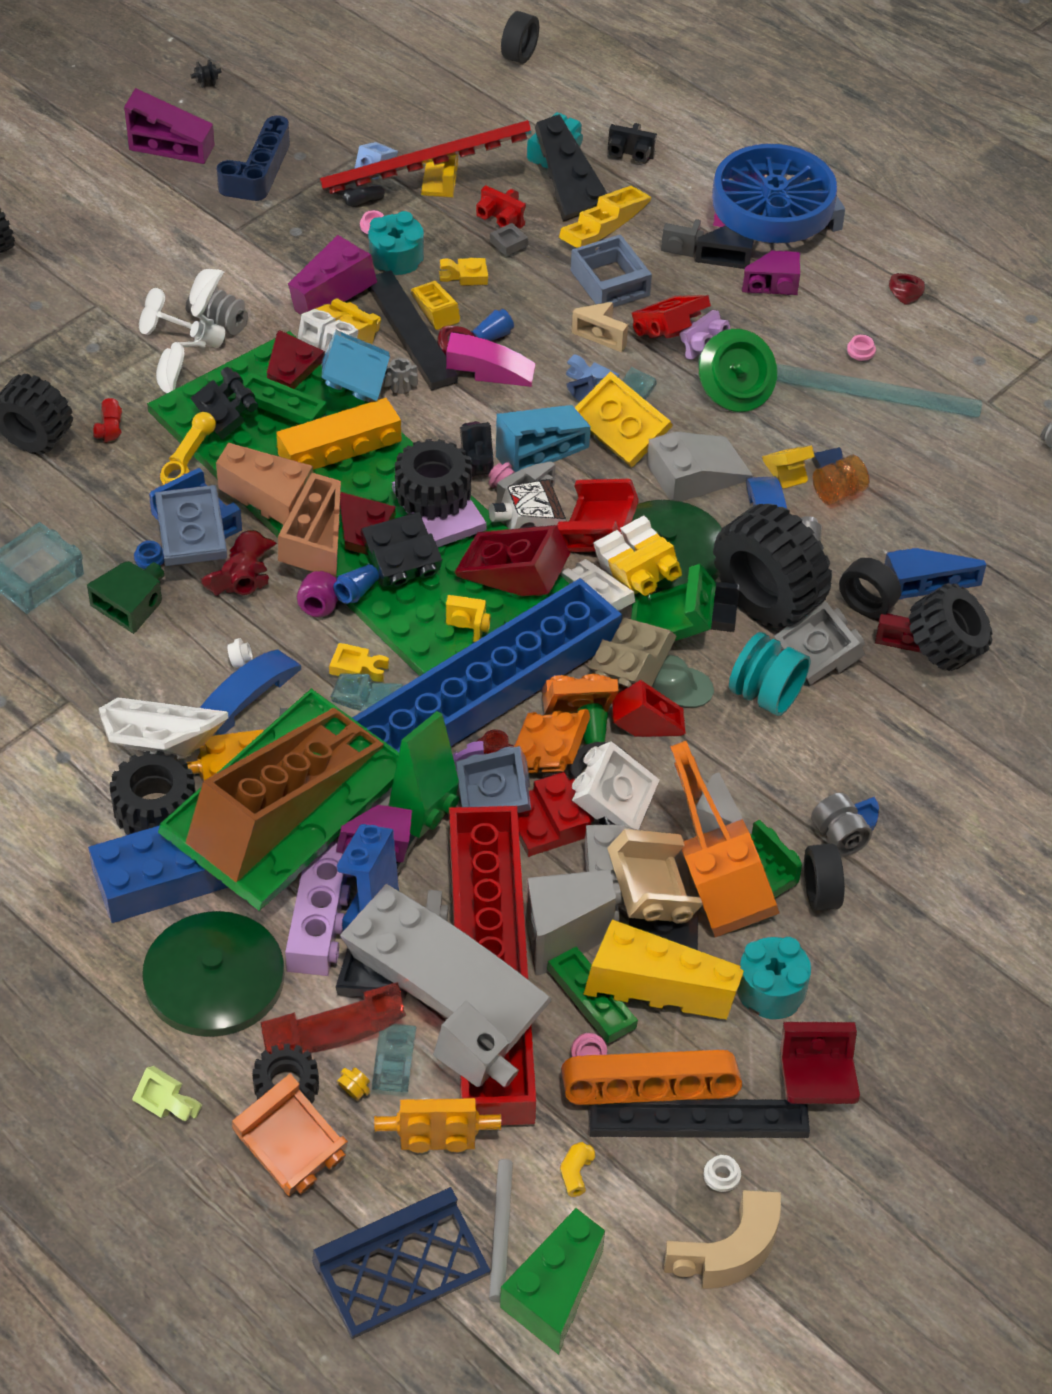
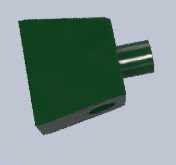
M125 561L87 584L90 606L134 634L160 605L162 594L159 581L165 576V573L161 566L155 562H152L143 570L132 562Z

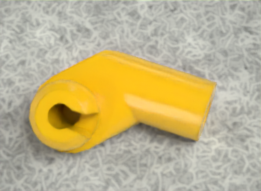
M584 1142L572 1145L560 1165L565 1187L570 1197H577L585 1193L586 1188L580 1171L584 1165H589L595 1159L594 1148Z

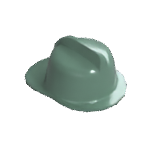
M667 655L652 685L658 692L683 707L695 708L703 706L711 700L714 694L713 683L708 676L701 671L689 668L683 659L674 655Z

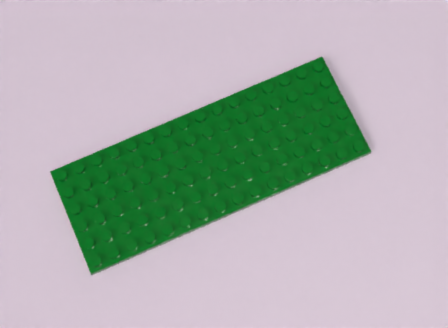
M291 331L286 332L287 334L296 337ZM275 338L147 403L148 412L181 443L192 427L194 416L200 413L191 397L212 380L219 386L224 383L221 371L225 367H230L233 372H237L243 381L251 372L267 378V369ZM322 363L295 388V390L327 402V411L322 417L369 403L353 396L354 391L344 387L338 390L325 384L326 380L322 378ZM233 393L228 399L232 402L236 399V394ZM259 407L254 412H249L246 409L240 414L245 420L243 424L223 440L213 431L204 438L193 456L218 480L216 462L228 443L280 457L278 455L276 432L300 425V423ZM401 432V442L314 469L313 473L341 481L340 493L343 492L396 506V516L394 519L408 515V513L398 503V498H396L392 491V482L395 481V462H397V456L399 453H403L405 447H412L413 442ZM471 495V501L486 521V530L483 532L509 529L501 521L492 522L489 517V510ZM251 504L248 506L244 505L278 538L283 528L282 523L272 517L267 519L262 516L261 510ZM341 508L339 512L336 579L339 575L368 564L373 565L369 555L345 549ZM474 534L438 547L443 561L440 571L428 578H421L419 576L409 579L407 583L398 587H392L391 585L381 587L378 579L357 602L345 604L415 673L421 676L474 643V629L446 625V602L448 595L486 600V613L491 614V621L488 633L483 632L482 634L483 638L563 589L569 583L559 575L549 594L542 596H520L457 577L455 570L476 536Z

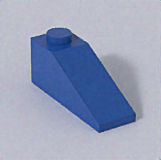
M919 548L888 552L885 559V565L894 572L900 582L901 596L899 599L928 595L948 583L958 584L961 588L981 586L986 569L985 560Z

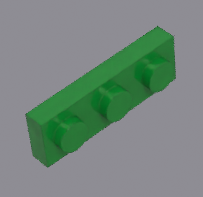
M251 372L243 381L245 388L251 389L254 393L255 401L258 403L259 408L297 423L303 424L319 419L327 411L326 401Z
M576 946L549 960L547 970L609 1044L635 1030L638 1019L622 1001L613 1000L614 995L597 992L596 997L584 995L592 964Z

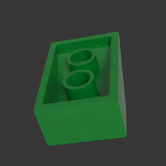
M438 711L402 739L388 805L412 810L410 834L417 838L423 836L429 829H435L440 820L446 814H449V808L457 807L459 797L456 796L459 779L443 714Z

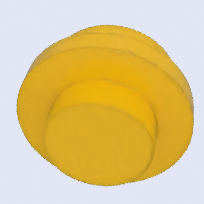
M354 1067L350 1071L347 1068H343L340 1071L342 1076L337 1080V1083L352 1098L358 1101L363 1095L368 1096L371 1091L367 1087L370 1080L359 1069Z

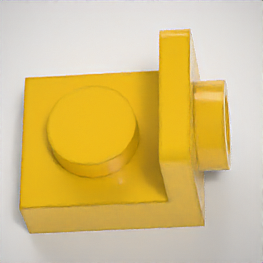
M448 595L446 602V625L474 629V643L482 638L483 632L488 633L491 614L486 613V600Z

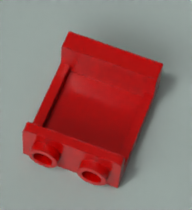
M629 478L576 480L574 487L578 500L569 521H560L557 524L569 552H596L594 542L616 530L622 534L620 528L632 522L639 499L633 482Z

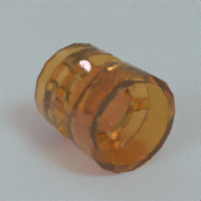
M854 454L841 458L835 463L822 466L813 472L815 491L819 498L827 505L835 504L846 499L847 496L856 495L867 490L870 481L867 468L863 461Z

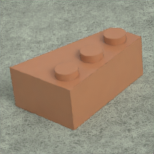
M232 443L227 444L216 462L218 488L246 506L249 504L261 510L262 516L267 519L272 517L282 523L283 526L311 473H313V466Z
M311 473L278 535L279 562L313 572L324 571L336 578L341 481Z

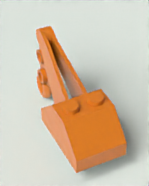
M687 741L670 746L696 833V837L683 841L685 846L681 850L699 897L702 900L715 938L780 914L760 857L743 819L725 825L700 775ZM702 791L720 828L704 834L695 807L701 798Z

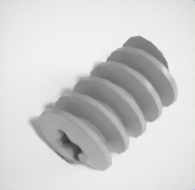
M216 287L203 315L214 320V324L223 326L229 334H239L248 321L245 302L242 299L236 300L235 296L227 295L223 290L218 291ZM189 295L186 301L185 308L186 312L192 313V304L189 301Z

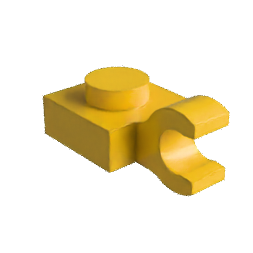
M448 258L440 259V269L446 270L439 271L440 281L459 280L460 285H488L485 258L458 259L457 264Z

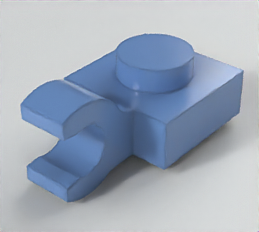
M573 355L567 361V364L571 365V367L567 370L566 375L572 379L579 380L593 375L596 377L598 384L610 371L619 378L618 373L595 362L589 367L585 360L578 355Z

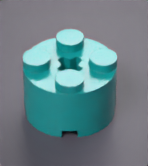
M407 211L376 217L371 220L368 241L369 254H371L374 268L379 271L391 270L394 275H403L415 271L421 261L423 262L424 231L421 224Z
M767 937L748 943L740 962L741 969L744 971L737 991L741 1003L748 1010L750 1007L759 1012L760 1017L766 1019H783L793 1015L805 1001L811 976V963L806 952L800 947L799 941L792 937Z

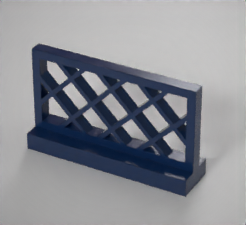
M452 1187L313 1249L312 1263L318 1275L321 1274L351 1339L490 1275L491 1270L457 1206L458 1199ZM453 1218L459 1230L456 1242L435 1236L438 1224ZM432 1227L430 1234L423 1232ZM414 1236L427 1241L422 1258L400 1251L405 1239ZM462 1238L464 1239L467 1247L460 1244ZM398 1243L396 1250L389 1248L390 1246ZM431 1243L453 1250L447 1267L426 1260ZM380 1252L393 1257L387 1275L366 1268L371 1255ZM460 1252L472 1256L478 1269L467 1274L451 1269L456 1253ZM363 1259L361 1266L355 1264V1262H358ZM397 1259L419 1266L413 1284L391 1276ZM343 1268L357 1272L358 1276L353 1290L337 1286L331 1274ZM423 1268L444 1274L440 1287L430 1290L417 1285ZM363 1275L384 1282L378 1300L357 1293ZM448 1276L455 1278V1280L446 1283ZM388 1284L410 1291L406 1303L394 1306L383 1302ZM414 1292L421 1294V1296L412 1299ZM342 1296H345V1297H348V1298H349L348 1303H347V1306H346V1304H345V1302H344ZM357 1300L374 1306L375 1309L371 1319L356 1326L350 1314L353 1301ZM379 1309L387 1311L378 1315Z

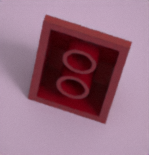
M557 525L477 532L456 568L455 574L457 577L516 595L542 596L550 593L570 552Z

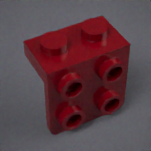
M783 1022L780 1060L786 1097L790 1103L856 1104L859 1102L860 1091L853 1060L857 1036L855 1022Z

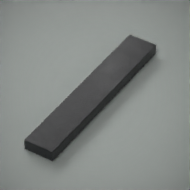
M390 270L376 274L377 283L371 285L368 289L413 362L417 365L431 391L458 383L457 373L453 369H446L445 354L393 272Z
M697 1099L589 1104L590 1137L809 1138L810 1134L808 1104H793L788 1100Z

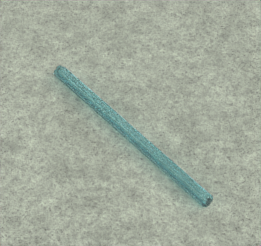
M776 363L777 381L972 417H979L981 414L982 401Z

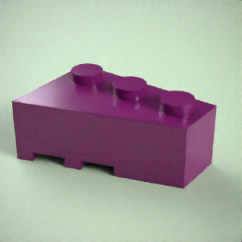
M137 88L134 89L124 106L129 150L205 164L215 146L213 123Z
M337 235L288 283L294 310L302 315L323 305H331L332 300L336 298L345 302L377 283L371 254Z

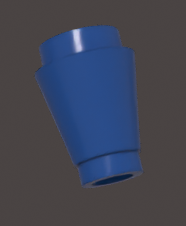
M494 310L471 332L475 337L493 341L509 335L510 330L514 328V322L506 310Z
M368 564L339 575L333 586L335 595L343 603H355L379 579V573L373 565Z

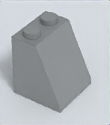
M611 870L527 878L526 923L535 975L548 972L547 964L549 960L576 946L584 953L600 945L611 920L619 922L617 904L621 903V891L619 883H613Z

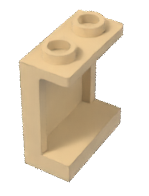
M624 829L607 848L629 918L684 923L690 920L693 914L703 905L700 897L686 895L674 857L685 846L681 834Z

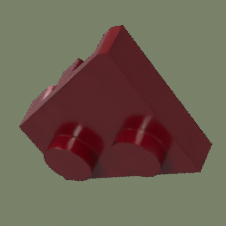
M279 330L276 334L267 369V379L295 389L322 363L325 351Z
M341 492L340 508L345 549L369 555L360 534L361 528L394 519L396 516V506Z

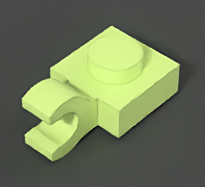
M155 1066L146 1068L132 1098L133 1101L160 1118L168 1116L171 1111L178 1118L187 1121L189 1116L197 1118L202 1104L197 1100L178 1094L182 1083Z

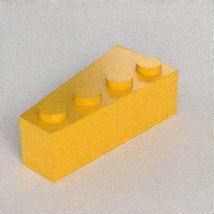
M611 920L592 963L584 995L596 997L597 992L614 995L613 1000L628 1002L629 998L649 1001V1006L663 1009V1006L667 1005L679 1006L681 1011L685 1013L727 1020L744 971L737 964Z

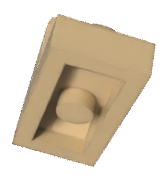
M612 302L575 308L572 315L573 334L622 352L627 346L628 324L612 318Z

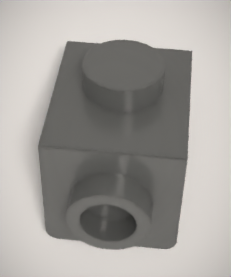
M695 219L692 228L665 223L661 251L693 257L698 237L704 235V231L700 230L701 220Z

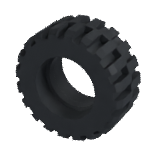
M775 504L754 505L723 527L716 537L713 555L716 556L714 564L715 568L719 570L720 574L718 576L720 581L740 585L738 606L742 610H746L751 618L761 620V624L766 626L786 627L797 623L826 600L831 589L832 570L828 568L830 565L828 555L824 554V547L821 541H817L813 535L814 531L809 526L806 527L798 515H792L790 510L784 507H777Z

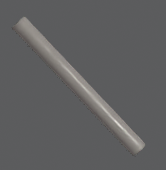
M509 1159L498 1161L489 1299L492 1302H500L501 1286L506 1282L513 1162Z

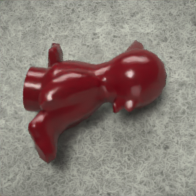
M256 530L242 532L236 538L234 546L230 549V558L223 565L222 570L205 575L201 578V584L215 596L225 590L227 593L236 592L239 595H248L254 592L256 588H263L268 584L269 576L267 574H260L266 572L267 567L264 562H259V560L277 543L272 539L265 538Z

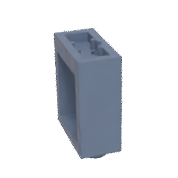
M621 234L572 249L571 272L595 304L612 302L613 307L650 296L652 274ZM617 262L625 274L601 282L591 269Z

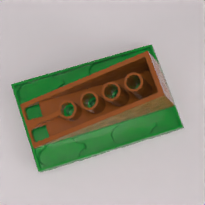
M311 688L221 770L204 780L202 787L160 823L158 833L168 841H172L173 845L191 859L196 860L200 866L218 880H222V883L260 911L289 886L300 872L327 850L329 844L339 836L342 825L368 811L372 804L392 787L399 752Z

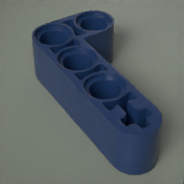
M278 115L267 118L247 162L225 160L217 165V182L220 194L251 201H259L267 197L290 146L289 121L287 118Z

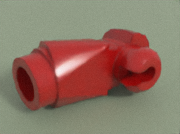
M107 398L102 401V424L95 423L93 425V437L95 439L103 438V442H110L116 440L121 435L122 431L119 428V423L121 422L123 412L116 399Z

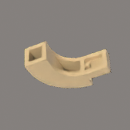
M743 1190L739 1208L740 1225L732 1235L724 1240L714 1243L667 1241L664 1273H674L679 1277H690L695 1274L702 1275V1289L729 1286L749 1277L765 1262L773 1248L781 1213V1192Z

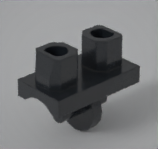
M634 123L633 128L611 124L608 137L609 155L620 157L625 153L632 155L635 161L643 163L647 159H654L657 133L642 131L641 124Z
M478 421L464 423L460 427L461 448L466 451V456L470 457L472 477L479 474H489L494 467L491 425L489 422L480 423Z

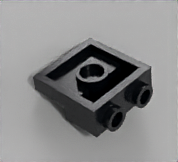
M420 512L361 528V537L371 562L379 573L381 587L389 585L398 587L407 583L409 579L419 576L421 578H428L440 571L443 559L432 533L428 534Z

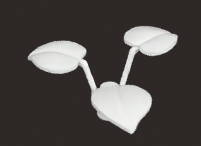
M204 269L196 276L189 301L192 304L191 312L193 316L201 320L195 321L193 324L161 312L165 302V294L161 289H151L146 297L145 308L141 313L139 329L142 334L150 335L154 331L160 317L191 329L190 335L195 340L194 342H174L171 349L167 348L162 353L157 366L156 379L160 388L166 393L176 388V382L184 359L183 347H200L204 349L205 345L219 348L223 343L225 328L214 324V320L203 315L220 278L225 273L222 270Z

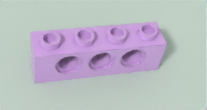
M337 842L330 843L327 850L301 873L285 951L287 972L329 976L331 963H337L339 942H335L336 935L343 932L342 919L345 914L341 913L342 905L348 906L350 885H346L347 877L353 878L354 875L337 871V864L343 853L336 852Z

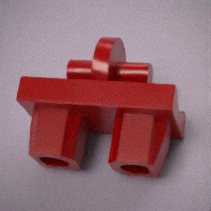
M485 185L481 189V200L476 204V215L484 220L490 216L496 217L497 224L501 228L513 223L517 228L521 229L525 226L523 216L526 203L518 200L519 192L514 189H510L504 194Z

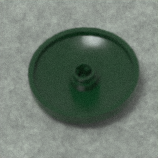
M651 500L637 505L632 521L645 516L650 521L651 528L660 537L665 538L667 542L674 546L682 571V576L674 581L664 578L657 582L655 591L650 594L688 583L689 567L700 563L714 581L719 577V570L715 568L714 564L716 556L713 555V548L718 532L722 530V527L709 513L689 503L675 500Z
M210 911L185 917L166 928L151 944L145 956L142 976L148 1003L163 1022L186 1034L218 1037L242 1031L265 1017L280 997L285 971L280 946L274 936L263 925L241 914Z

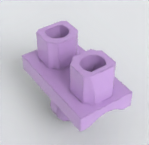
M712 310L696 322L691 321L692 326L680 332L681 341L686 346V359H694L701 354L704 346L713 336L730 329L729 321L721 320L719 311Z

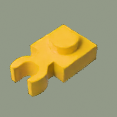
M339 643L329 665V673L358 681L361 680L364 674L368 675L373 681L383 682L384 670L377 668L388 669L389 658L383 655L370 657L369 649Z

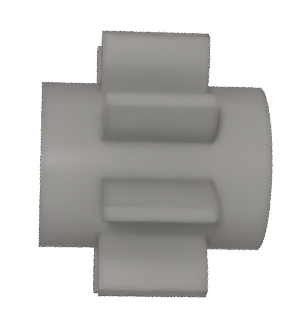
M406 358L393 359L390 362V366H387L384 386H390L391 390L398 394L407 393L411 390L412 385H418L417 365L411 366V362Z

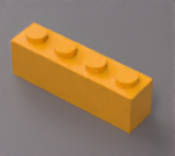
M387 397L276 432L278 455L282 458L311 465L313 470L402 441L401 419Z

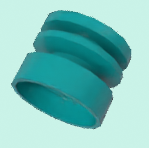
M758 632L752 636L739 654L730 675L729 689L737 695L742 694L743 698L748 701H752L758 696L757 702L759 707L776 716H781L794 703L806 681L811 664L810 656L792 647H787L781 652V641L777 639L771 640L769 635Z

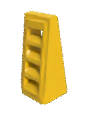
M437 281L411 289L412 296L436 330L460 322L458 303Z

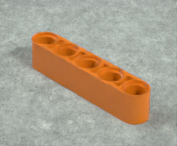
M728 1050L575 1056L567 1059L561 1067L566 1098L571 1103L578 1105L729 1098L736 1095L742 1087V1079L736 1058Z

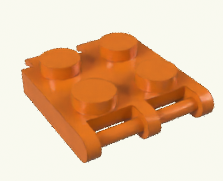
M580 709L578 713L554 711L550 715H540L536 712H529L514 747H521L527 759L528 773H537L540 768H543L542 772H563L567 764H573L590 720L588 709Z

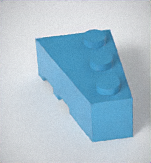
M573 405L497 414L496 458L502 465L509 462L514 472L532 465L558 461L589 448L591 426Z

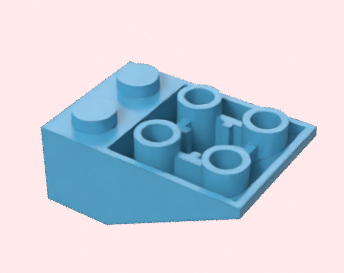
M336 329L322 360V378L326 380L325 384L332 388L341 390L344 387L354 391L352 395L358 399L368 402L371 398L377 401L390 358L389 352Z

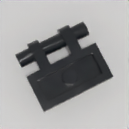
M225 367L221 371L224 383L219 386L212 380L191 397V400L200 412L210 413L216 421L214 431L222 440L245 422L240 415L244 410L247 409L249 412H254L258 408L254 393L251 389L245 388L241 376L237 372H233L230 367ZM235 393L236 399L231 402L228 397Z

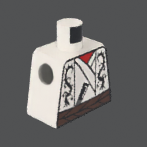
M550 479L509 485L505 489L502 503H491L489 506L490 520L492 522L505 521L509 529L557 525L560 521H566Z

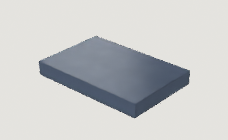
M216 485L155 492L165 566L228 558Z

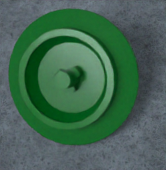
M728 329L713 336L704 346L699 359V377L706 394L717 405L729 411L746 412L758 408L771 396L777 381V364L772 350L761 337L744 329Z

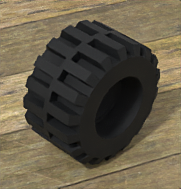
M18 374L0 392V434L12 445L17 446L18 449L26 450L30 454L38 453L42 455L50 452L72 426L73 416L71 414L73 412L71 407L68 406L66 398L51 383L46 380L43 381L35 375L23 374L21 376Z
M425 439V442L417 441L413 443L412 447H405L403 453H399L397 456V462H395V494L400 506H405V511L408 513L420 512L421 517L427 516L428 519H435V517L447 518L448 514L455 515L459 513V508L464 509L467 501L471 498V460L469 456H466L465 450L457 448V444L452 442L448 444L445 443V440L438 439V441Z
M944 584L915 602L910 609L909 621L911 625L909 627L914 636L913 639L919 646L922 654L940 669H947L948 671L959 669L986 653L990 649L989 646L993 640L991 637L993 634L992 628L989 624L990 620L982 604L966 588H961L958 584Z
M150 751L143 752L142 756L138 757L135 754L129 757L130 761L128 763L123 761L118 766L119 771L113 772L111 776L112 782H110V794L114 818H116L119 828H124V832L127 835L159 826L161 822L196 792L192 770L188 769V764L184 760L178 761L177 755L171 753L166 756L162 751L150 754ZM153 793L166 794L156 799L143 798L144 796Z

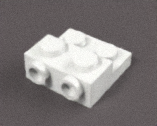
M612 741L599 747L591 748L584 757V763L588 765L585 772L581 773L572 784V789L576 791L572 801L595 819L605 816L616 825L639 830L660 779Z

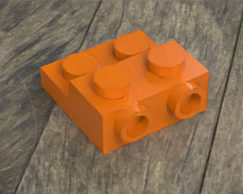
M599 674L584 675L580 679L565 675L551 677L550 680H546L542 689L544 715L553 714L554 711L578 713V709L581 706L590 703L600 704L603 706L604 711L608 712L619 692L617 679H610V677Z

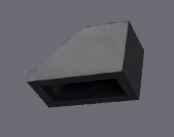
M725 225L698 237L695 262L745 269L746 266L751 264L754 240L734 232Z

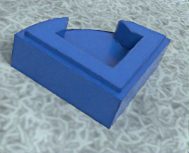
M875 797L854 804L858 814L862 815L872 831L876 827L879 814V805Z

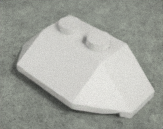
M116 698L99 708V714L109 742L129 749L144 752L150 751V754H156L157 751H162L165 754L172 753L177 755L178 759L191 756V753L202 747L228 719V712L126 698Z

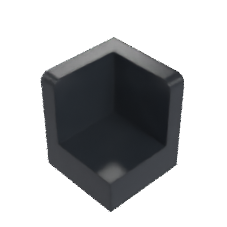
M716 582L711 630L735 631L740 591L739 584Z

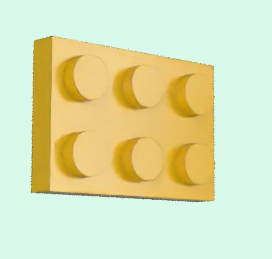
M611 371L575 407L591 426L590 433L630 467H633L648 452L649 439L665 435L673 427L668 418Z

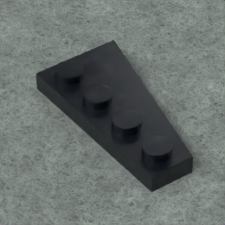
M558 114L538 121L535 131L543 157L546 158L548 164L547 171L550 179L553 181L555 187L554 194L557 202L560 204L562 210L561 217L564 222L579 216L582 211L596 207L599 196L608 193L561 115Z

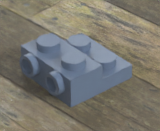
M520 746L504 747L497 752L485 755H471L467 759L456 761L462 807L517 806L518 813L531 810L527 759Z

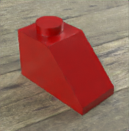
M642 680L618 693L612 703L614 723L635 737L682 736L686 734L684 709Z

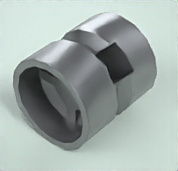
M836 793L828 796L812 811L811 818L822 835L828 836V844L833 843L837 846L841 857L858 852L872 838L873 832L862 815L858 814L857 808L845 793Z

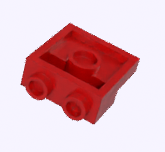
M709 295L673 296L631 313L634 331L638 336L648 335L649 338H656L665 335V338L677 337L682 332L681 330L692 326L690 318L701 315V310L711 306Z
M565 772L534 781L533 790L529 791L531 810L518 813L519 841L528 857L585 839L586 825H591L594 822L592 815L572 801L576 793L572 789L575 779L568 780Z

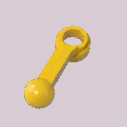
M200 412L194 416L191 429L175 453L169 457L170 462L166 463L161 470L160 479L163 485L190 472L187 466L188 462L204 438L215 430L216 421L210 413ZM181 470L177 477L168 478L172 471Z

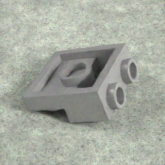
M826 601L797 623L786 627L774 636L775 639L781 641L782 650L792 647L810 656L811 664L806 678L810 685L834 668L840 673L865 656L862 649L865 642L856 629L850 631L846 626L848 621L839 608L833 610Z

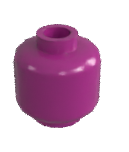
M324 571L309 573L303 579L297 592V603L301 610L313 617L329 615L335 609L339 600L333 589L337 579Z

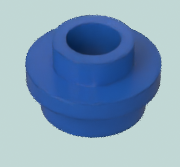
M155 541L140 543L134 553L135 563L143 569L152 562L161 566L164 563L163 548Z

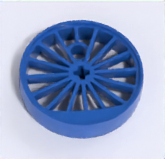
M782 144L752 145L731 153L717 167L712 188L714 211L728 228L744 237L768 243L796 242L819 233L830 222L837 199V182L829 166L810 152ZM787 175H795L788 181L786 179ZM807 178L812 179L810 181L803 182Z

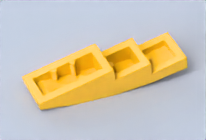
M631 185L599 196L597 206L580 212L578 222L562 227L559 238L576 248L597 242L633 218L650 203L652 197Z

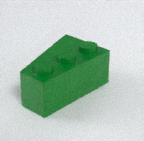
M577 1208L564 1219L501 1286L500 1308L558 1355L604 1248L605 1230Z

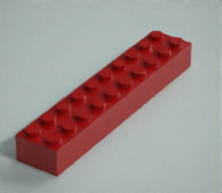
M517 806L449 808L453 926L491 951L528 979ZM530 1025L504 1057V1059L519 1070L516 1077L506 1088L491 1076L482 1086L478 1087L460 1075L461 1099L475 1098V1109L479 1115L501 1114V1125L535 1124L536 1086L532 1025Z

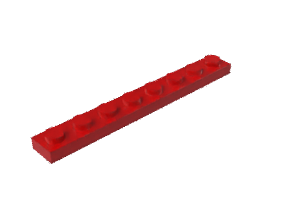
M529 120L322 177L320 181L324 191L330 190V194L339 193L346 190V185L355 183L356 187L372 183L371 179L381 176L382 180L398 176L397 171L407 169L408 172H414L423 169V164L433 161L434 165L449 162V157L459 154L460 158L476 154L475 149L485 147L486 151L501 147V142L511 140L512 143L527 140V135L531 134Z

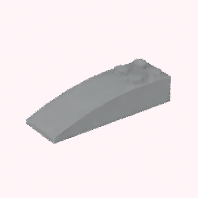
M388 884L383 886L340 934L354 958L445 1017L449 1018L467 1000L508 1039L509 1046L506 1054L552 1001L547 994L491 951L437 914Z

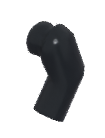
M382 186L349 188L343 193V200L350 207H357L370 200L382 199L384 197Z

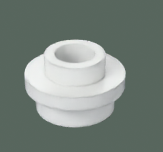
M237 638L234 640V643L228 644V654L234 669L240 668L253 660L251 647L248 642L243 643L241 638Z
M718 1155L709 1160L705 1165L704 1179L707 1185L716 1191H731L740 1182L741 1169L732 1157ZM722 1172L727 1174L728 1178H721L716 1174Z

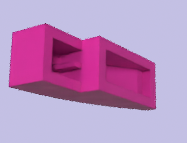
M451 332L446 352V369L475 372V381L532 387L536 363L500 344L470 335Z

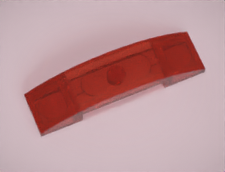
M398 982L363 992L365 997L363 1001L298 1019L294 1012L260 1022L265 1050L272 1054V1046L278 1045L279 1050H284V1044H290V1049L293 1051L295 1046L299 1045L302 1047L303 1054L307 1050L310 1053H315L362 1040L388 1028L406 1016Z

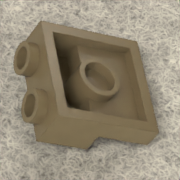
M623 617L612 641L602 640L588 668L594 671L595 674L607 676L610 679H617L618 686L623 689L630 687L639 680L652 687L677 636L670 630Z

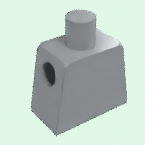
M467 1000L442 1024L433 1055L475 1086H482L491 1076L506 1088L519 1072L517 1068L504 1059L509 1046L508 1039Z

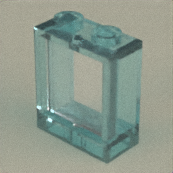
M38 522L0 548V593L28 614L84 574L83 555L75 545H70L64 541L56 530H50L44 524Z

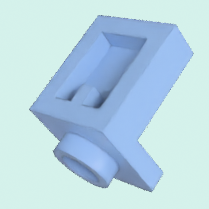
M377 142L360 145L355 168L397 157L398 151Z

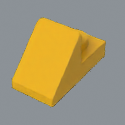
M812 445L789 448L762 456L763 462L771 474L777 477L782 488L807 482L808 476L805 469V460L815 457Z

